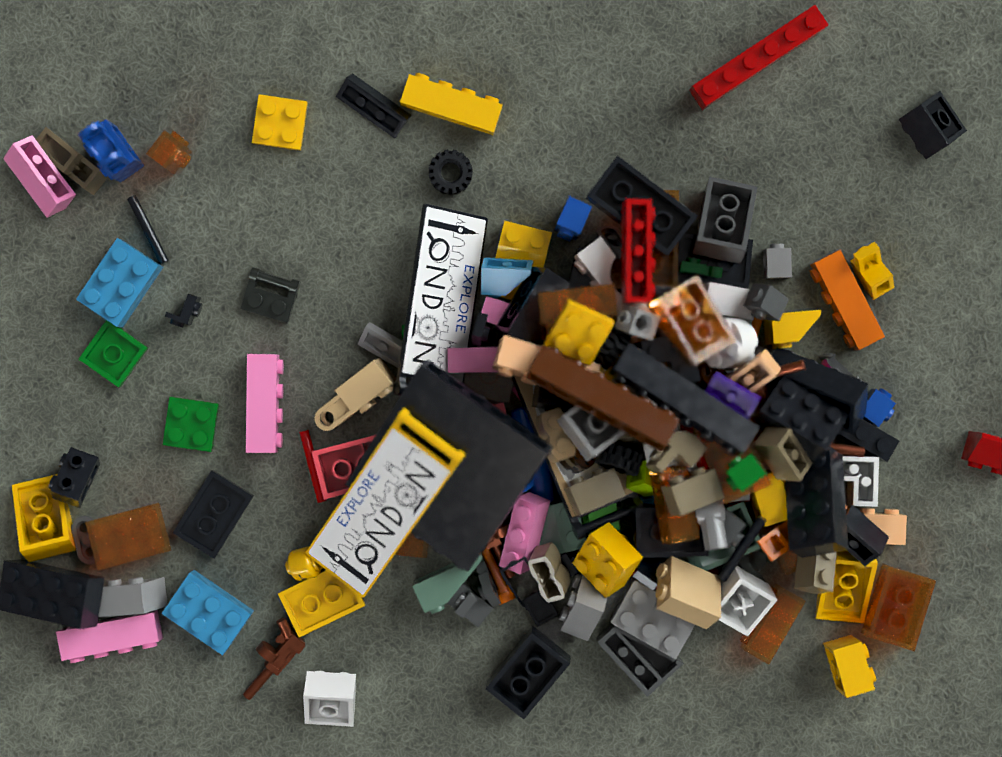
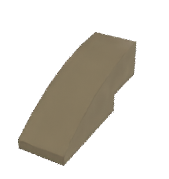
M45 127L37 137L36 141L52 163L89 193L95 195L108 177H105L95 164L49 128Z

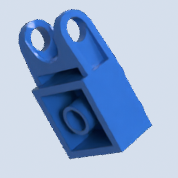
M107 119L102 122H94L78 134L84 143L85 150L98 161L97 166L105 177H109L111 180L115 179L121 183L144 167L117 126Z

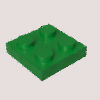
M106 320L79 360L115 386L121 388L148 350V347L122 328L116 327Z
M169 397L163 445L212 452L219 403Z

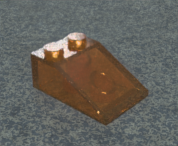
M698 275L646 305L651 313L661 316L658 326L693 366L700 364L736 342Z

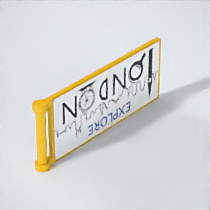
M403 408L386 435L306 551L307 556L362 598L370 591L466 455L463 451L454 449L410 415L411 412L406 408ZM402 424L407 425L452 459L451 462L448 464L401 428Z

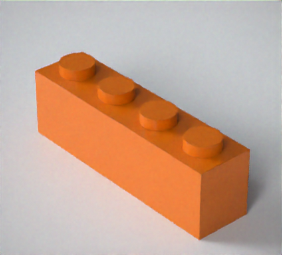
M841 250L835 251L810 264L812 268L810 275L815 283H820L823 289L821 296L827 305H831L834 311L832 314L833 320L838 327L842 326L845 332L843 339L849 348H853L854 351L861 350L885 337Z

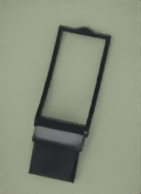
M524 556L519 560L511 561L499 572L519 603L525 607L526 611L528 610L538 627L558 615L552 602L548 603L542 597L540 591L521 600L503 571L523 560L529 566V561Z

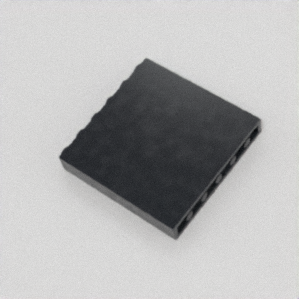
M426 360L416 370L345 485L350 488L394 423L398 414L403 408H406L411 412L410 415L454 449L457 451L461 450L466 454L411 533L415 538L424 540L431 545L436 553L445 555L452 560L456 567L465 569L468 572L483 553L553 446L430 360ZM402 424L401 428L448 464L451 462L452 459L407 425Z

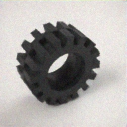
M447 149L442 153H437V156L432 158L429 165L431 184L442 194L453 195L461 193L472 180V165L468 157L454 149L453 151ZM448 163L456 164L460 169L459 178L453 182H448L441 176L443 166Z
M616 323L593 360L601 364L600 366L605 370L609 369L620 356L633 334L615 328Z
M612 443L597 454L595 463L606 467V469L614 468L620 474L638 476L644 456L636 451H632L630 448H624L621 445L618 446Z

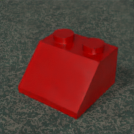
M969 431L961 459L968 461L967 466L982 469L984 465L991 467V473L1002 475V438L983 432Z

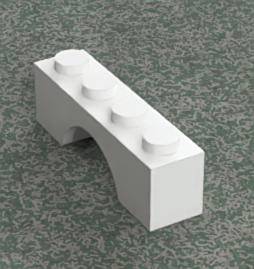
M599 237L574 256L576 259L574 264L581 274L584 275L586 273L592 280L589 283L592 289L598 295L602 293L607 300L605 305L613 312L612 314L617 313L618 315L623 305L622 295L614 288L610 278L611 266L616 256L602 237ZM651 303L647 305L627 304L661 316Z

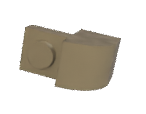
M674 431L662 452L656 449L652 451L646 466L652 472H663L674 459L681 467H693L708 448L695 435L685 431Z

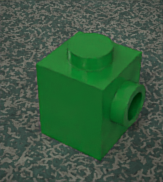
M750 453L744 459L738 456L727 464L730 469L726 471L728 477L725 480L734 491L739 489L743 492L767 473Z

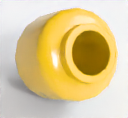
M309 547L291 551L285 563L287 573L297 581L317 577L323 568L306 555Z

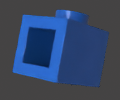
M882 388L879 390L871 389L868 392L866 414L863 419L875 427H879L883 421H888L895 411L892 409L896 404L891 400L892 395Z

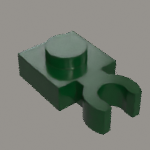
M686 258V261L679 262V273L712 278L722 277L723 268L700 264V259Z

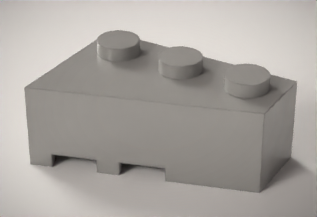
M143 577L129 578L125 582H122L121 579L107 580V584L103 585L98 617L145 614L166 607L168 604L165 578L143 579Z

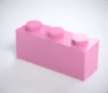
M29 136L12 144L3 159L44 215L48 218L66 209L76 194L35 138Z
M531 492L520 496L513 507L499 566L505 568L511 561L519 560L524 556L529 561L535 547L540 544L551 500ZM525 560L508 570L522 574L530 569Z

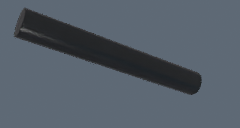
M136 195L129 197L127 201L159 264L162 265L169 260Z
M758 515L719 573L718 577L722 581H727L767 522L766 519Z

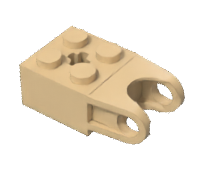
M382 358L373 360L335 390L338 395L316 412L315 423L321 430L330 431L344 423L358 411L361 414L368 411L377 404L374 400L379 396L382 399L393 391L397 378ZM327 411L332 413L334 417L333 423L327 420Z

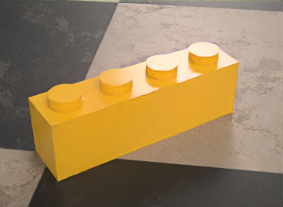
M415 73V76L409 74L400 100L401 106L494 136L503 104L499 103V99L487 95L484 99L475 96L476 92L473 90L462 88L460 91L452 88L453 85L442 80L435 83L429 81L430 77L421 73Z

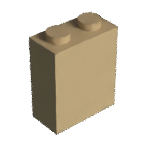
M673 556L658 566L656 571L657 590L655 594L657 597V609L704 629H708L721 618V579L717 575Z

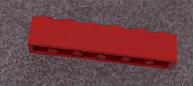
M814 5L694 84L689 91L700 108L704 110L821 33L829 24L817 6Z

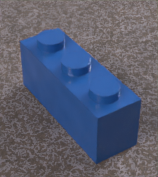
M569 196L554 228V231L558 232L557 237L568 242L571 239L576 240L583 229L592 206Z

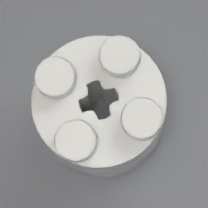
M737 318L713 319L697 335L700 353L707 364L713 368H740L755 356L753 353L755 346L758 345L757 334L752 325Z

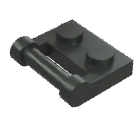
M252 267L240 309L288 323L300 281L295 279L290 281L260 272L259 268ZM257 281L289 290L288 296L284 297L255 288Z

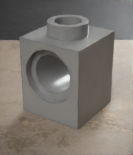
M769 244V248L763 250L764 279L792 278L791 248H784V244Z
M623 303L615 328L629 334L653 340L661 316Z

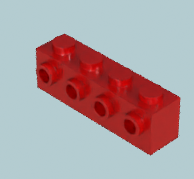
M626 199L622 202V304L647 305L655 298V284L652 283V273L655 272V258H652V248L655 246V233L652 232V222L655 221V207H652V199Z

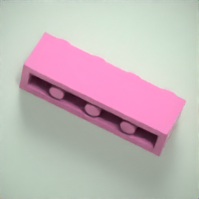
M247 354L246 453H277L278 448H282L283 434L278 433V423L283 422V409L279 408V399H283V384H279V374H283L284 362L279 360V355Z
M158 610L145 614L127 615L98 621L97 627L84 629L67 627L56 631L61 661L70 660V663L84 661V656L94 655V658L105 657L109 655V651L118 650V654L133 651V647L142 645L143 649L157 646V642L163 639Z

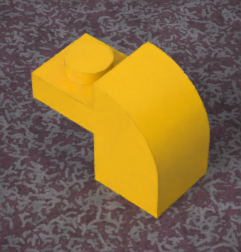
M875 242L861 247L853 254L854 259L850 260L852 268L873 300L894 288L893 275L883 264L880 248Z

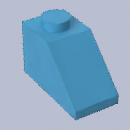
M484 258L481 267V295L498 298L509 294L531 275L533 260Z

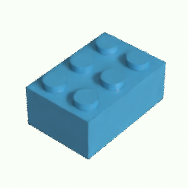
M117 238L76 300L116 327L123 328L163 269V266L124 240Z
M193 570L185 578L161 614L221 655H224L254 610Z

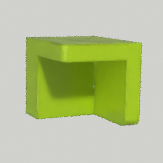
M646 460L642 461L638 476L627 475V489L644 497L663 493L661 486L652 482V471L646 466Z

